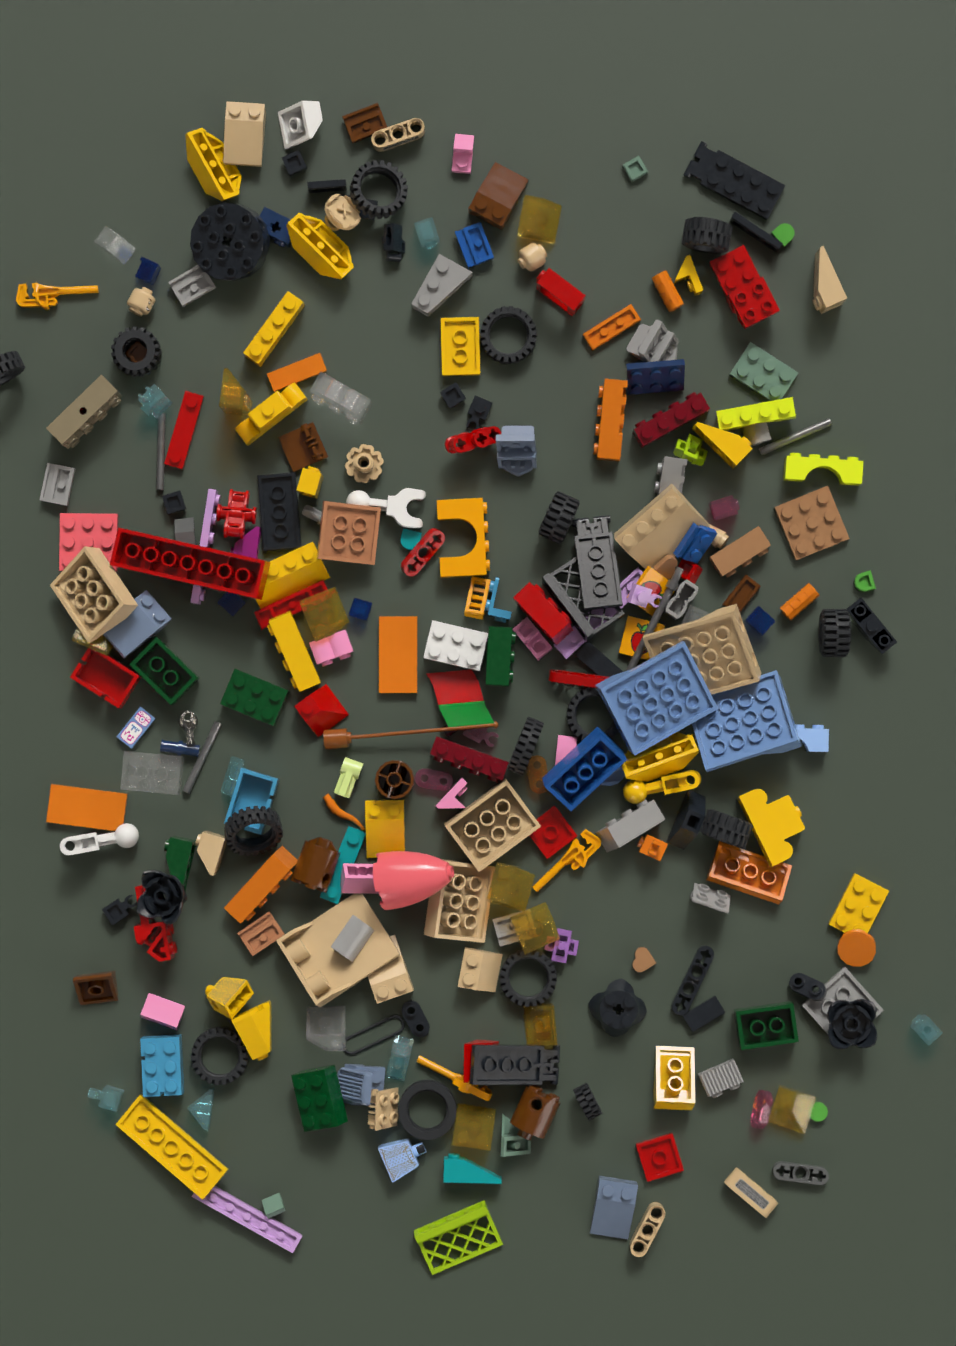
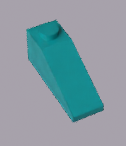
M449 1153L448 1156H444L443 1183L502 1184L501 1176L465 1157H460L458 1153Z

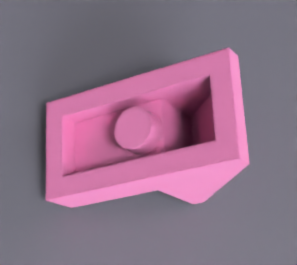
M455 134L452 172L471 174L474 135Z
M461 778L439 801L436 807L438 809L466 808L455 796L458 795L460 797L468 789L465 786L467 782Z

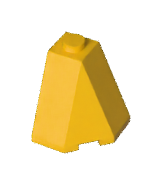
M270 1000L242 1012L232 1019V1023L252 1060L256 1058L258 1061L263 1060L269 1056L268 1053L272 1050V1008Z

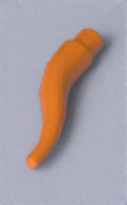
M329 793L322 797L332 813L339 818L353 822L362 831H365L363 825L354 816L340 809Z

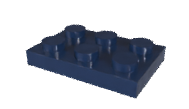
M684 359L626 364L627 395L684 390Z

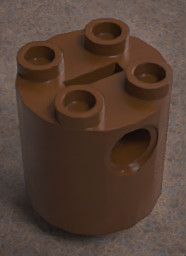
M399 760L385 762L379 767L375 777V783L379 792L392 799H398L408 794L414 786L415 780L411 767Z
M317 837L309 841L305 840L291 881L299 884L303 883L307 888L327 893L341 852L337 851L333 842L328 839Z
M537 1085L526 1086L510 1120L512 1125L519 1128L517 1135L530 1141L533 1136L545 1138L561 1104L559 1096L553 1093L545 1094L542 1092L543 1089ZM537 1099L541 1100L542 1108L537 1106Z

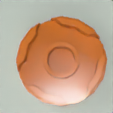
M852 929L845 932L839 939L838 954L846 964L853 967H861L873 960L876 954V942L865 931Z

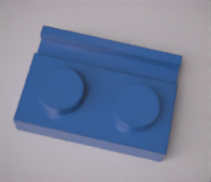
M481 222L455 231L468 268L494 259Z
M693 523L673 552L677 558L682 557L684 560L698 564L716 537L717 532L715 529L702 525L698 526Z

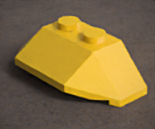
M203 128L186 133L187 161L205 193L221 201L238 196L242 175L236 165L223 164L224 143L207 133Z
M298 213L286 224L292 247L320 275L342 279L354 268L349 247L322 220Z
M676 732L637 755H633L628 750L625 754L627 760L621 766L626 779L649 782L684 769L699 753V750L692 735Z

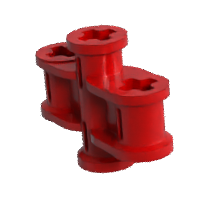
M491 426L473 430L471 433L462 432L448 437L445 440V449L453 454L475 449V447L483 448L495 444L496 435L501 434V431L498 427Z
M230 489L228 507L218 504L216 520H225L224 538L231 536L244 539L245 523L252 522V524H256L257 507L248 509L250 491L238 492Z

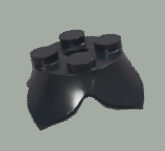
M158 870L144 871L141 882L145 892L137 901V913L146 918L161 917L162 921L166 924L175 923L181 914L183 904L187 901L183 885L175 875H168Z
M622 978L612 981L605 992L595 994L588 1003L591 1014L602 1023L604 1031L612 1037L624 1035L631 1026L641 1022L647 1013L643 1000L635 996L631 984ZM617 1004H621V1008H624L622 1012L620 1011V1014H616V1011L613 1010V1007H617Z
M864 999L854 1001L838 1000L829 1006L827 1012V1019L829 1021L828 1038L832 1047L847 1049L850 1046H856L865 1049L876 1044L877 1029L873 1024L876 1018V1008L873 1002ZM849 1019H855V1026L853 1028L851 1026L847 1028V1021Z

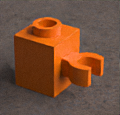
M648 834L645 837L641 836L637 844L639 852L658 861H661L668 846V843Z

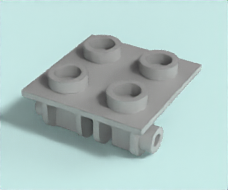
M694 883L693 891L689 898L692 899V902L708 906L720 912L729 913L731 895L722 890L711 889L705 884Z

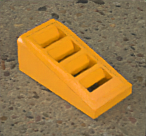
M472 576L464 616L483 620L490 579ZM474 584L485 586V589L474 587ZM473 592L482 593L484 595H474ZM471 600L482 601V604L473 603ZM470 607H471V608H476V609H481V610H480V611H478V610H473V609H470Z

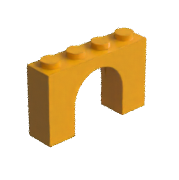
M483 498L437 500L438 521H466L475 529L477 535L476 545L470 553L459 557L440 558L441 578L487 576L486 571H490V560H486V552H489V540L485 541V533H488V521H484V514H487V502H483Z

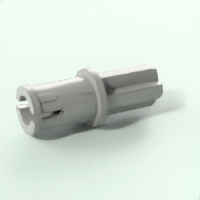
M306 505L302 514L318 522V525L319 523L321 524L322 512L310 505Z

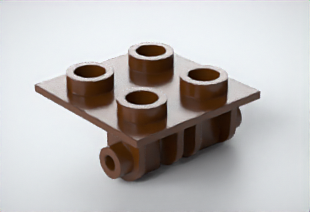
M313 422L303 424L300 428L278 437L293 472L328 457Z

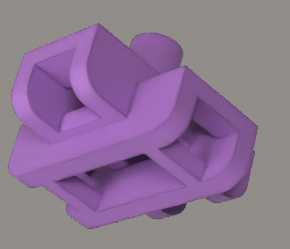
M557 928L556 936H546L544 950L553 951L552 961L566 963L568 954L576 956L579 941L571 939V930Z

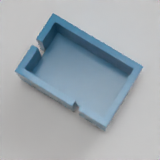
M241 768L224 824L228 822L227 819L232 817L234 812L239 814L238 810L240 809L245 811L246 807L249 806L250 809H253L254 806H258L259 809L261 806H265L266 809L268 807L271 808L273 799L270 796L275 795L280 779ZM251 824L246 826L244 830L262 835L266 824Z
M182 1034L143 1036L140 1039L141 1056H145L141 1060L143 1097L161 1096L163 1092L164 1096L182 1095L184 1093Z

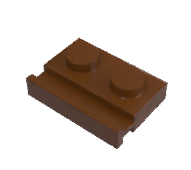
M378 102L342 116L352 143L371 137L374 132L387 128Z

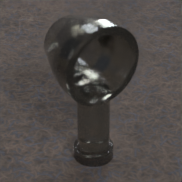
M185 711L179 717V725L186 731V746L193 747L196 745L193 730L198 725V718L193 712ZM190 716L191 719L185 720V717Z

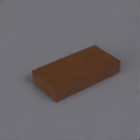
M745 575L722 605L727 607L737 604L739 612H741L761 586L748 575Z

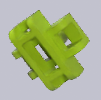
M689 434L686 441L677 440L673 454L681 459H688L687 461L691 462V464L702 466L708 451L701 448L703 439Z

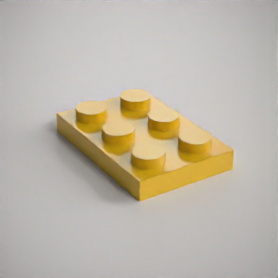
M479 317L441 318L442 376L480 375Z
M854 873L828 924L844 933L852 929H861L868 933L889 890Z

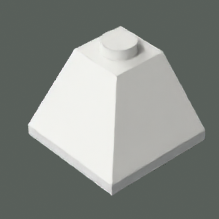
M300 101L278 112L284 148L290 149L313 138L323 121L319 101Z

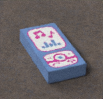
M140 707L117 735V738L132 749L156 718Z

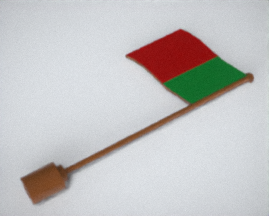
M472 670L426 673L434 687L439 709L448 727L352 735L351 732H348L347 728L323 731L325 749L347 748L349 743H352V739L495 727L496 729L498 728V722L493 721L485 705L480 684Z

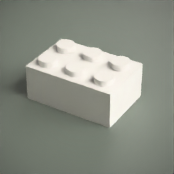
M432 620L423 658L480 671L488 633Z

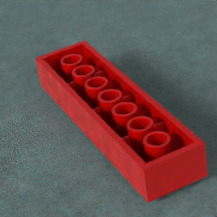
M119 527L110 561L111 566L259 600L263 598L271 563L261 559Z

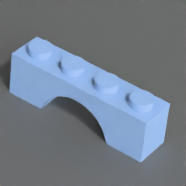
M795 724L799 740L804 744L807 752L829 751V729H824V725H812V729L805 728V725Z

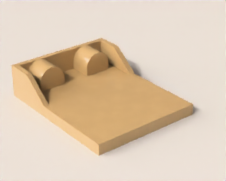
M737 604L717 609L698 620L643 636L650 659L684 641L711 695L759 682L761 670Z
M363 893L352 894L313 921L291 930L276 940L313 1002L320 1008L401 955ZM352 915L374 930L353 962L331 948Z

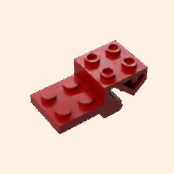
M744 245L709 262L732 312L736 314L739 323L744 329L780 311L763 276H759Z
M142 884L135 887L137 901L145 892ZM140 915L141 924L134 926L136 943L149 946L150 948L147 953L159 962L174 958L175 953H177L176 941L173 942L172 934H174L173 924H166L162 920L154 921L153 918H146ZM151 937V940L155 939V941L150 942L149 938Z

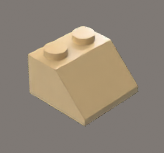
M204 831L202 834H198L195 845L198 846L197 852L209 874L214 876L218 874L227 841L223 835Z
M465 947L458 987L496 992L503 954Z

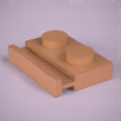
M270 911L237 933L252 956L285 935Z

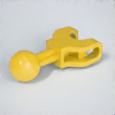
M689 770L662 776L660 781L646 784L642 781L630 780L623 788V795L629 803L639 804L650 794L664 791L666 795L694 789L701 783V775L696 770ZM687 776H693L695 778V783H688Z

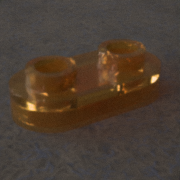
M535 755L530 758L527 765L529 784L533 792L541 794L547 789L544 787V783L541 788L536 787V782L538 780L543 782L542 778L548 773L547 764L543 757ZM536 761H539L541 764L538 769H535L533 766Z

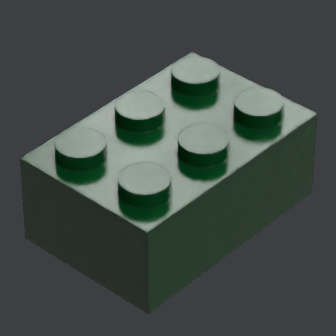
M489 626L485 685L509 686V683H513V671H510V663L514 664L515 651H511V644H515L516 632H512L510 627Z
M158 637L130 664L170 705H174L200 679Z
M234 669L220 704L275 726L289 690Z
M791 1001L734 1009L738 1043L741 1050L799 1042L794 1004Z
M335 1065L302 1070L291 1075L304 1132L337 1127L348 1121Z

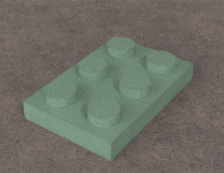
M750 342L729 375L767 400L774 401L783 398L798 372Z

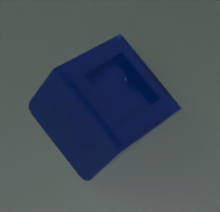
M354 598L348 616L368 621L372 602Z

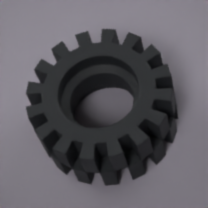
M587 1083L573 1089L589 1121L603 1114Z

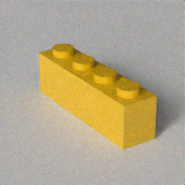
M287 291L243 352L245 357L261 367L304 308V302Z
M291 611L269 619L268 630L271 636L275 635L277 639L275 646L278 653H283L285 660L282 662L286 671H291L293 677L290 680L294 689L298 688L300 692L321 683Z

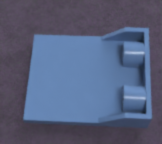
M684 641L633 669L613 675L595 685L629 752L633 755H637L718 709Z
M777 670L761 675L759 682L712 694L718 709L692 723L706 772L762 754L784 753L802 747L782 680Z

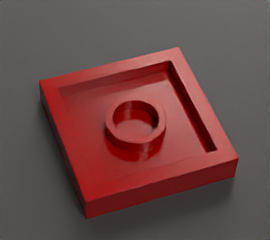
M555 805L536 819L541 827L529 835L547 859L578 836Z
M673 1133L636 1143L647 1182L684 1171Z

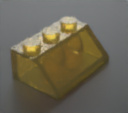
M224 368L219 407L225 414L248 416V412L252 411V400L230 370Z

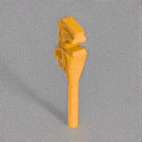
M32 283L34 290L32 296L35 299H26L30 298L27 293L28 285L19 284L16 302L22 308L41 307L45 310H50V306L58 304L55 297L59 295L99 293L98 285L54 287Z
M587 829L582 831L580 835L586 839L587 844L591 843V845L584 851L585 847L579 844L578 839L575 838L563 857L532 886L533 889L538 892L565 865L571 864L573 870L578 869L580 866L584 868L587 859L601 846L600 838Z
M419 1056L416 1061L451 1079L452 1083L458 1086V1090L461 1092L471 1093L486 1101H489L492 1096L491 1089L485 1085L479 1088L478 1085L469 1084L470 1082L463 1083L464 1075L454 1073L422 1056Z

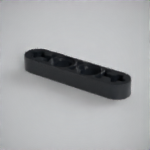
M703 945L697 949L671 1004L673 1012L677 1015H684L688 1012L714 958V951L711 947ZM708 949L710 957H705L703 963L707 964L704 967L701 963L695 961L696 959L701 961L702 955L700 952ZM695 966L702 968V974L699 977L692 975L691 971ZM690 983L694 986V991L691 994L684 993L683 987L685 984ZM681 993L684 997L690 998V1000L687 1001L685 999L683 1002L685 1009L677 1011L675 1004L681 1002L682 997H679Z

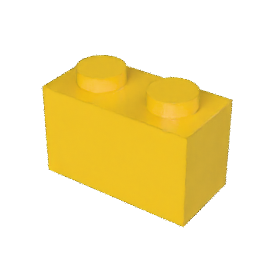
M308 466V469L303 468L296 489L297 492L317 499L324 478L322 473H320L321 471L311 466Z

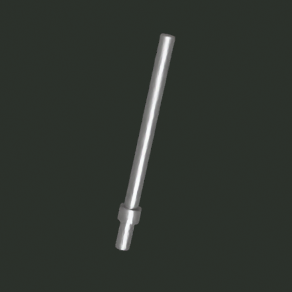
M677 566L671 580H668L667 588L658 604L659 607L656 608L644 635L654 632L673 591L677 590L678 581L684 569ZM643 637L626 670L637 666L646 648Z

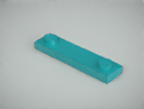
M348 826L339 848L341 854L327 893L322 892L320 898L335 904L339 903L342 895L341 871L343 863H355L366 832Z

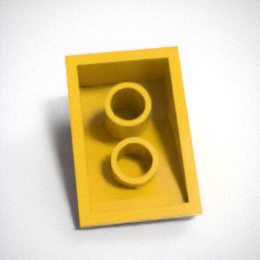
M697 422L692 428L732 469L753 449L750 447L752 445L751 442L744 436L741 438L737 434Z
M365 800L367 858H377L376 854L381 852L405 851L404 800Z
M656 1046L653 1089L654 1109H693L695 1104L694 1048Z

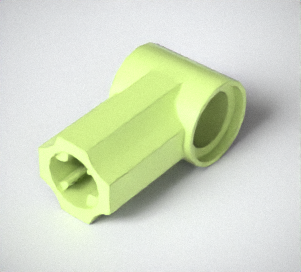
M345 757L334 793L350 798L356 779L358 780L363 763Z

